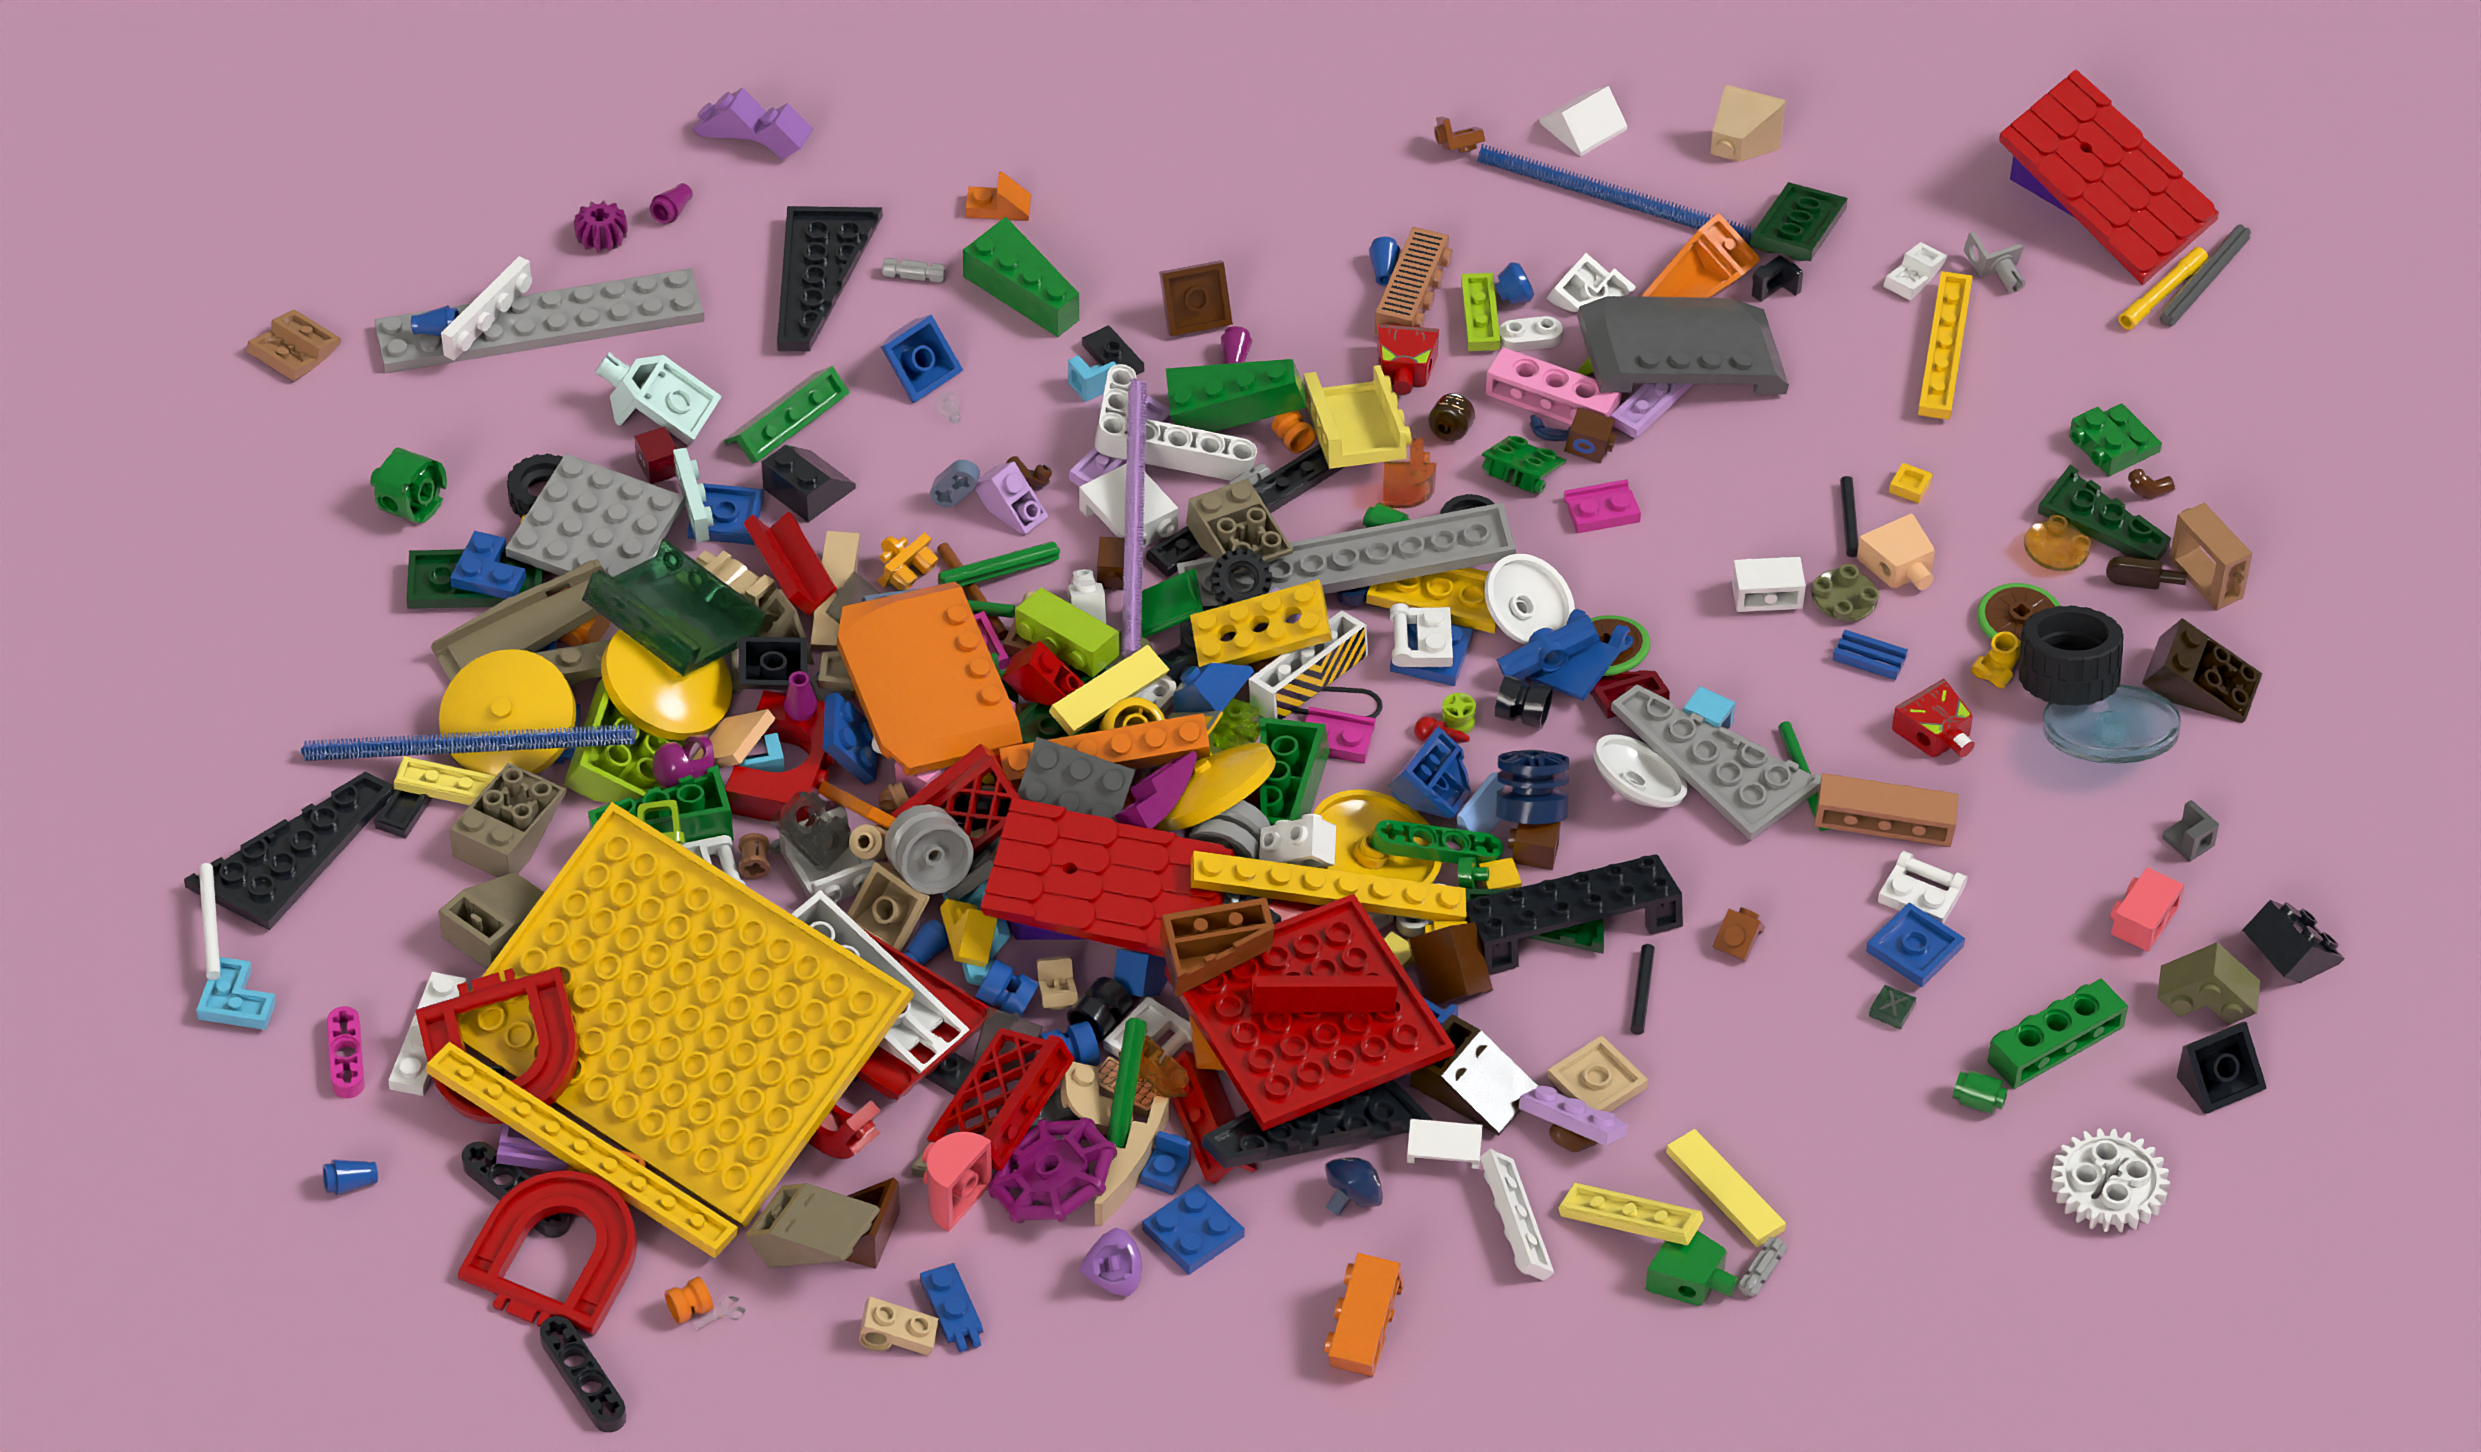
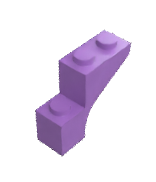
M744 88L739 89L733 94L730 92L725 93L714 105L711 103L706 104L698 112L699 120L693 128L701 137L757 141L771 149L781 160L800 150L813 130L788 103L778 109L772 107L766 112Z

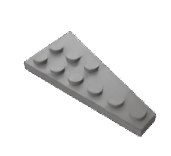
M1635 685L1612 702L1611 711L1750 841L1818 792L1821 775L1816 773L1813 776L1799 769V764L1789 759L1785 762L1768 754L1767 748L1722 726L1718 729L1704 722V717L1694 712L1690 715L1675 708L1672 701L1639 685Z

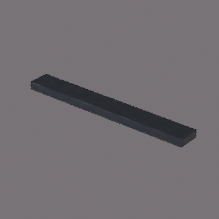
M1318 444L1255 483L1253 487L1271 514L1345 467L1329 469L1321 445ZM1186 526L1147 550L1146 559L1168 578L1178 572L1177 563L1197 560L1207 554V552L1200 547L1189 527Z

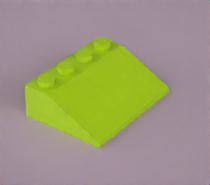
M601 679L593 695L582 728L583 731L584 726H586L588 731V726L591 727V730L593 726H595V730L599 726V730H601V725H603L605 730V725H607L609 730V725H611L612 729L613 725L616 726V729L617 725H619L621 729L623 724L625 729L626 724H628V728L632 724L634 731L636 730L635 742L633 745L576 747L563 786L594 801L605 803L616 802L627 797L636 800L642 798L647 793L646 790L657 786L664 790L665 788L657 782L653 773L654 754L664 743L676 742L683 747L685 740L660 738L635 726L615 707Z

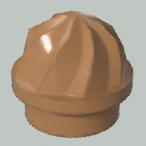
M902 781L895 785L892 782L889 783L879 795V807L887 814H891L911 798Z

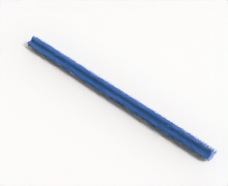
M1482 144L1479 151L1478 162L1558 187L1560 186L1561 188L1587 196L1589 195L1590 197L1593 196L1594 198L1642 213L1644 212L1645 214L1648 213L1649 215L1696 228L1697 230L1711 219L1710 213L1706 217L1707 212L1704 216L1703 211L1699 215L1700 210L1696 214V209L1693 212L1692 208L1688 211V207L1684 210L1685 206L1681 209V204L1678 208L1677 203L1673 207L1674 202L1670 206V201L1668 204H1666V200L1662 203L1663 199L1658 202L1659 198L1655 201V196L1653 200H1651V195L1647 199L1648 194L1645 198L1644 193L1640 196L1641 192L1637 196V191L1634 194L1633 190L1629 193V188L1625 192L1626 188L1622 191V186L1618 190L1619 185L1615 189V184H1613V187H1611V183L1607 186L1608 182L1603 185L1604 181L1600 184V179L1596 183V178L1592 182L1593 177L1589 181V176L1585 179L1586 175H1584L1582 179V174H1580V177H1578V173L1574 176L1575 172L1571 175V171L1567 174V169L1563 173L1564 168H1562L1561 172L1560 167L1556 171V166L1553 170V165L1550 168L1549 164L1545 167V163L1541 166L1542 162L1538 165V160L1534 164L1535 159L1530 163L1531 158L1527 162V157L1525 160H1523L1524 156L1520 159V155L1516 158V154L1512 157L1513 153L1509 156V151L1506 155L1505 150L1501 154L1502 149L1498 153V148L1494 151L1495 147H1493L1491 151V146L1488 149L1487 145L1483 148L1484 144ZM1732 220L1730 225L1750 246L1751 235L1755 227L1751 231V226L1749 229H1747L1748 225L1743 228L1744 224L1740 227V223L1736 226V221L1732 225Z
M622 724L621 729L619 725H617V729L615 725H613V729L609 725L608 730L607 725H605L604 730L603 725H601V730H599V726H597L596 730L595 726L592 727V730L588 726L587 731L586 726H584L583 731L582 726H580V731L578 727H576V731H574V727H572V731L568 727L566 732L564 727L562 732L560 727L559 732L557 728H555V732L553 728H551V732L547 728V733L545 728H543L542 733L541 729H539L538 733L537 729L534 730V733L530 729V734L528 729H526V734L524 729H522V734L520 730H518V734L516 730H514V734L510 730L509 735L507 730L505 735L502 730L501 735L499 731H497V735L495 731H493V735L489 731L488 736L487 731H485V736L483 732H481V736H479V732H477L476 736L475 732H473L472 737L470 732L468 737L465 732L464 737L462 733H460V737L458 733H456V737L452 733L451 738L450 733H448L447 738L446 733H444L443 738L442 734H440L439 738L438 734L435 735V738L434 734H432L430 739L428 734L426 739L424 734L423 739L421 735H419V739L417 735H415V739L411 735L410 740L409 735H407V739L403 735L402 740L401 736L398 737V740L397 736L394 737V740L391 736L389 741L387 736L385 741L383 736L382 741L380 737H378V741L376 737H374V741L370 737L369 742L368 737H366V741L362 738L361 742L360 738H358L357 742L356 738H354L353 743L351 738L349 743L347 738L345 743L344 739H341V743L339 739H337V743L333 739V744L331 739H329V744L327 739H325V744L323 740H321V744L319 740H317V743L313 740L312 744L311 740H309L308 744L305 740L303 748H301V755H303L304 761L633 745L636 730L634 731L632 724H630V728L626 724L625 729Z

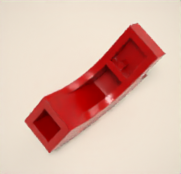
M871 1100L855 1114H851L835 1104L808 1143L828 1156L837 1159H849L880 1134L875 1128L876 1125L872 1122L879 1114L880 1109Z

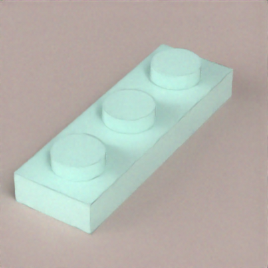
M687 448L673 450L675 472L681 493L685 496V506L696 543L708 541V527L714 526L710 506L704 507L703 505L706 502L703 483L697 484L696 479H699L696 460H690Z

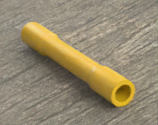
M2194 247L2177 263L2175 268L2118 316L2120 325L2127 330H2132L2149 315L2150 311L2200 268L2208 258L2207 252L2201 247Z

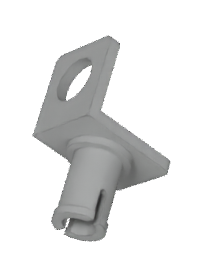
M1971 232L1968 234L1964 253L1980 278L1997 273L2009 293H2014L2012 287L2017 292L2025 286L2026 281L2016 268L2023 251L2021 244L1988 254L1976 233ZM1973 245L1976 247L1978 251L1979 260L1976 258L1974 254Z

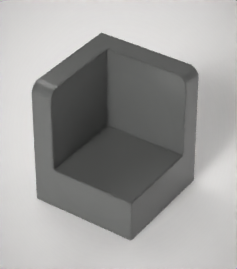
M2190 800L2185 803L2182 820L2165 830L2162 838L2191 862L2215 846L2219 823L2195 802Z

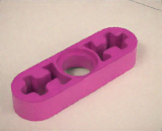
M341 1006L333 1009L327 1017L331 1082L333 1091L337 1096L353 1098L358 1096L365 1087L361 1026L358 1012L351 1007ZM341 1022H348V1034L341 1035ZM343 1047H351L356 1050L349 1057H340L336 1054ZM344 1070L351 1071L350 1083H344Z

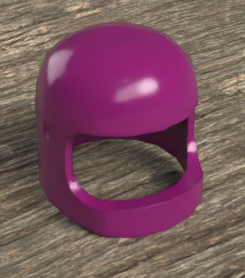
M695 735L686 738L683 747L676 742H668L660 746L653 757L652 765L655 779L662 787L667 789L678 785V779L692 775L695 779L707 774L706 769L714 766L713 745L709 738L704 735ZM697 742L704 750L703 757L697 760H689L690 751Z

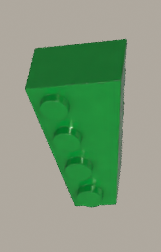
M1006 216L963 249L964 278L1056 337L1061 336L1079 321V292Z
M1293 359L1165 368L1170 416L1174 425L1216 432L1307 408L1304 384Z
M1259 717L1260 743H1264L1269 747L1276 760L1274 770L1261 784V812L1267 817L1271 826L1275 825V822L1279 820L1294 821L1302 819V815L1311 814L1330 753L1326 724Z
M718 765L707 768V774L694 779L692 775L678 779V785L661 790L657 786L646 790L647 793L642 798L633 800L627 797L613 802L637 817V808L642 803L675 800L679 808L681 832H684L685 843L721 835H727L731 837L732 841L734 840L731 808ZM610 804L588 811L590 831ZM671 810L652 811L645 815V823L659 832H674Z

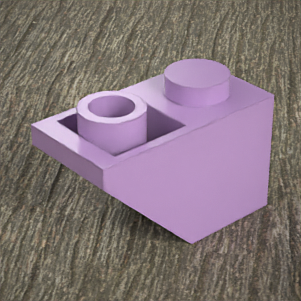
M1014 461L994 466L978 479L974 489L987 510L1022 535L1027 534L1048 517V514Z

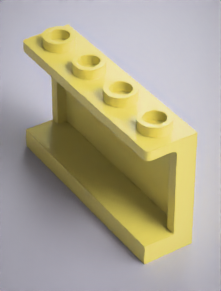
M1380 365L1373 366L1374 379L1371 382L1322 388L1316 372L1303 373L1306 407L1329 469L1407 459L1406 446L1411 445L1410 428L1405 426L1403 410L1398 409L1397 395L1395 392H1392L1390 377L1384 376Z

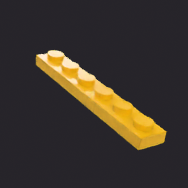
M1941 271L1918 415L1947 420L1951 418L1972 275Z

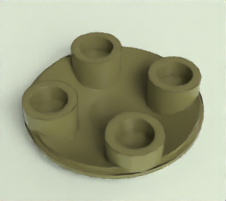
M1843 564L1838 569L1822 573L1814 580L1812 598L1818 609L1827 616L1840 621H1857L1869 616L1877 606L1879 591L1869 578L1859 573L1858 567L1853 564Z

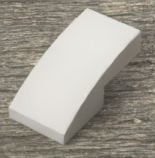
M1920 242L1905 253L1902 265L1886 276L1883 287L1911 300L1933 279L1945 263L1947 255Z

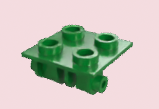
M1508 436L1482 453V456L1486 457L1482 469L1486 470L1487 475L1500 480L1504 479L1506 483H1509L1513 478V486L1517 487L1520 484L1519 488L1532 494L1536 492L1541 494L1546 486V481H1543L1542 478L1567 461L1558 457L1555 451L1528 444L1526 439L1519 436Z

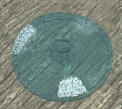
M2120 684L2113 695L2091 705L2062 706L2048 703L2043 713V732L2047 740L2055 748L2070 756L2092 762L2121 764L2148 760L2170 750L2180 736L2181 718L2177 708L2169 700L2157 693L2129 685Z

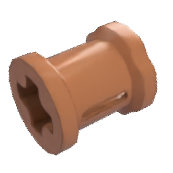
M749 833L742 836L738 843V848L742 853L739 872L748 879H759L767 876L770 872V863L766 860V853L769 850L768 838L759 833Z

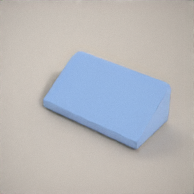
M1493 772L1487 777L1457 814L1456 829L1490 834L1501 819L1496 816L1497 791L1505 788V786L1497 781V773Z

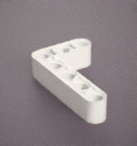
M1123 364L1114 365L1108 371L1094 443L1095 448L1101 454L1126 460L1128 385H1130L1131 379H1137L1131 367ZM1149 419L1145 421V464L1230 481L1248 470L1252 472L1251 469L1254 467L1257 448L1250 440Z

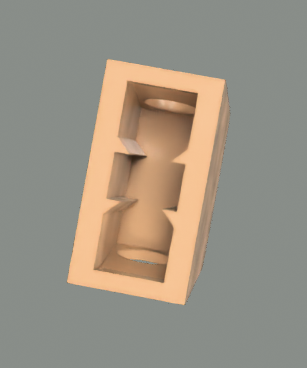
M1912 513L1860 536L1857 559L1891 588H1898L1912 581L1919 590H1924L1934 581V576L1930 573L1934 562V547Z

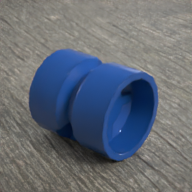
M995 959L975 998L991 1008L998 1006L1001 1015L1017 1023L1037 989L1039 982L1024 974L1013 975L1012 967Z
M1088 1021L1069 1025L1065 1033L1055 1029L1038 1035V1038L1047 1040L1049 1035L1061 1037L1075 1058L1073 1062L1091 1066H1099L1100 1064L1097 1040Z

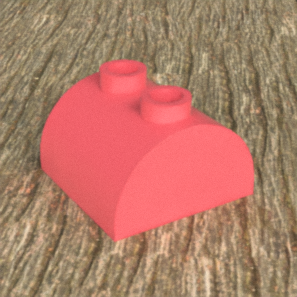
M956 1132L946 1135L936 1143L931 1142L922 1155V1161L927 1163L923 1183L928 1185L930 1215L940 1227L948 1232L988 1189V1184L992 1181L991 1140L976 1133Z

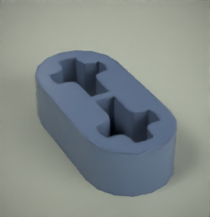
M964 459L953 462L935 478L930 490L932 501L943 507H952L960 502L976 487L980 476L978 466Z

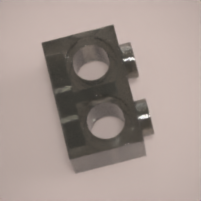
M797 791L769 822L817 870H827L849 847L850 835L848 832L850 828L838 816L832 818L824 810L826 803L816 793L811 791L808 794L807 792ZM802 806L806 808L809 814L808 821L803 826L796 820V813ZM825 831H828L833 838L832 845L827 850L823 849L820 844V837Z

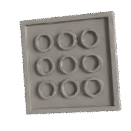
M565 454L506 546V556L559 576L572 571L587 561L598 559L615 587L618 596L627 600L685 506V496Z

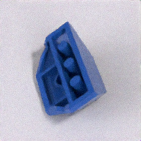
M1437 726L1402 765L1387 786L1392 790L1393 796L1399 802L1408 804L1412 809L1452 819L1471 794L1468 772L1462 761L1465 758L1464 751Z

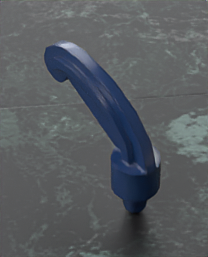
M1536 415L1530 416V427L1537 437L1548 441H1567L1571 426L1568 430L1548 428L1544 426L1541 418H1537Z

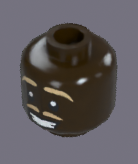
M1449 393L1443 395L1430 411L1428 417L1429 427L1440 439L1445 441L1460 440L1467 434L1474 422L1475 409L1472 403L1460 394Z

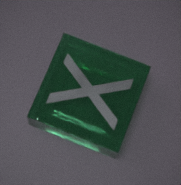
M1884 985L1870 1007L1869 1016L1901 1030L1916 1006L1917 998Z

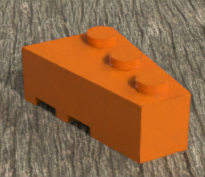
M1357 1252L1355 1263H1348L1344 1284L1348 1285L1345 1298L1339 1297L1337 1300L1334 1318L1338 1319L1335 1332L1329 1331L1327 1335L1324 1353L1328 1354L1331 1367L1373 1377L1386 1340L1384 1336L1388 1322H1392L1395 1314V1309H1392L1396 1294L1401 1295L1404 1283L1399 1262Z

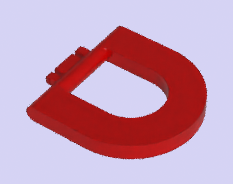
M560 966L518 979L515 978L514 970L510 968L504 970L506 979L504 982H502L499 972L471 980L473 991L469 992L466 982L457 984L459 997L415 1010L427 1062H429L449 1042L466 1052L458 1015L527 995L538 1036V1052L530 1068L521 1076L510 1081L550 1106L562 1095L573 1078L579 1058V1038ZM432 1077L435 1086L444 1100L458 1113L482 1123L503 1124L502 1121Z
M566 1170L536 1175L515 1186L497 1203L458 1272V1279L498 1295L493 1302V1307L497 1310L503 1311L507 1302H509L505 1310L506 1313L531 1324L540 1314L536 1322L538 1327L549 1317L562 1316L567 1318L575 1328L595 1335L633 1267L637 1252L635 1224L628 1206L619 1193L609 1184L595 1176ZM571 1213L581 1216L591 1223L596 1231V1243L592 1255L564 1303L504 1278L528 1233L539 1221L550 1215Z

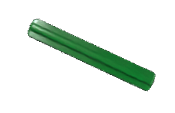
M1051 541L941 571L938 574V585L956 582L962 587L1057 561L1060 549L1055 542Z
M1130 1018L1125 1023L1107 1141L1114 1143L1117 1148L1123 1149L1126 1147L1130 1131L1147 1026L1144 1020L1138 1018Z

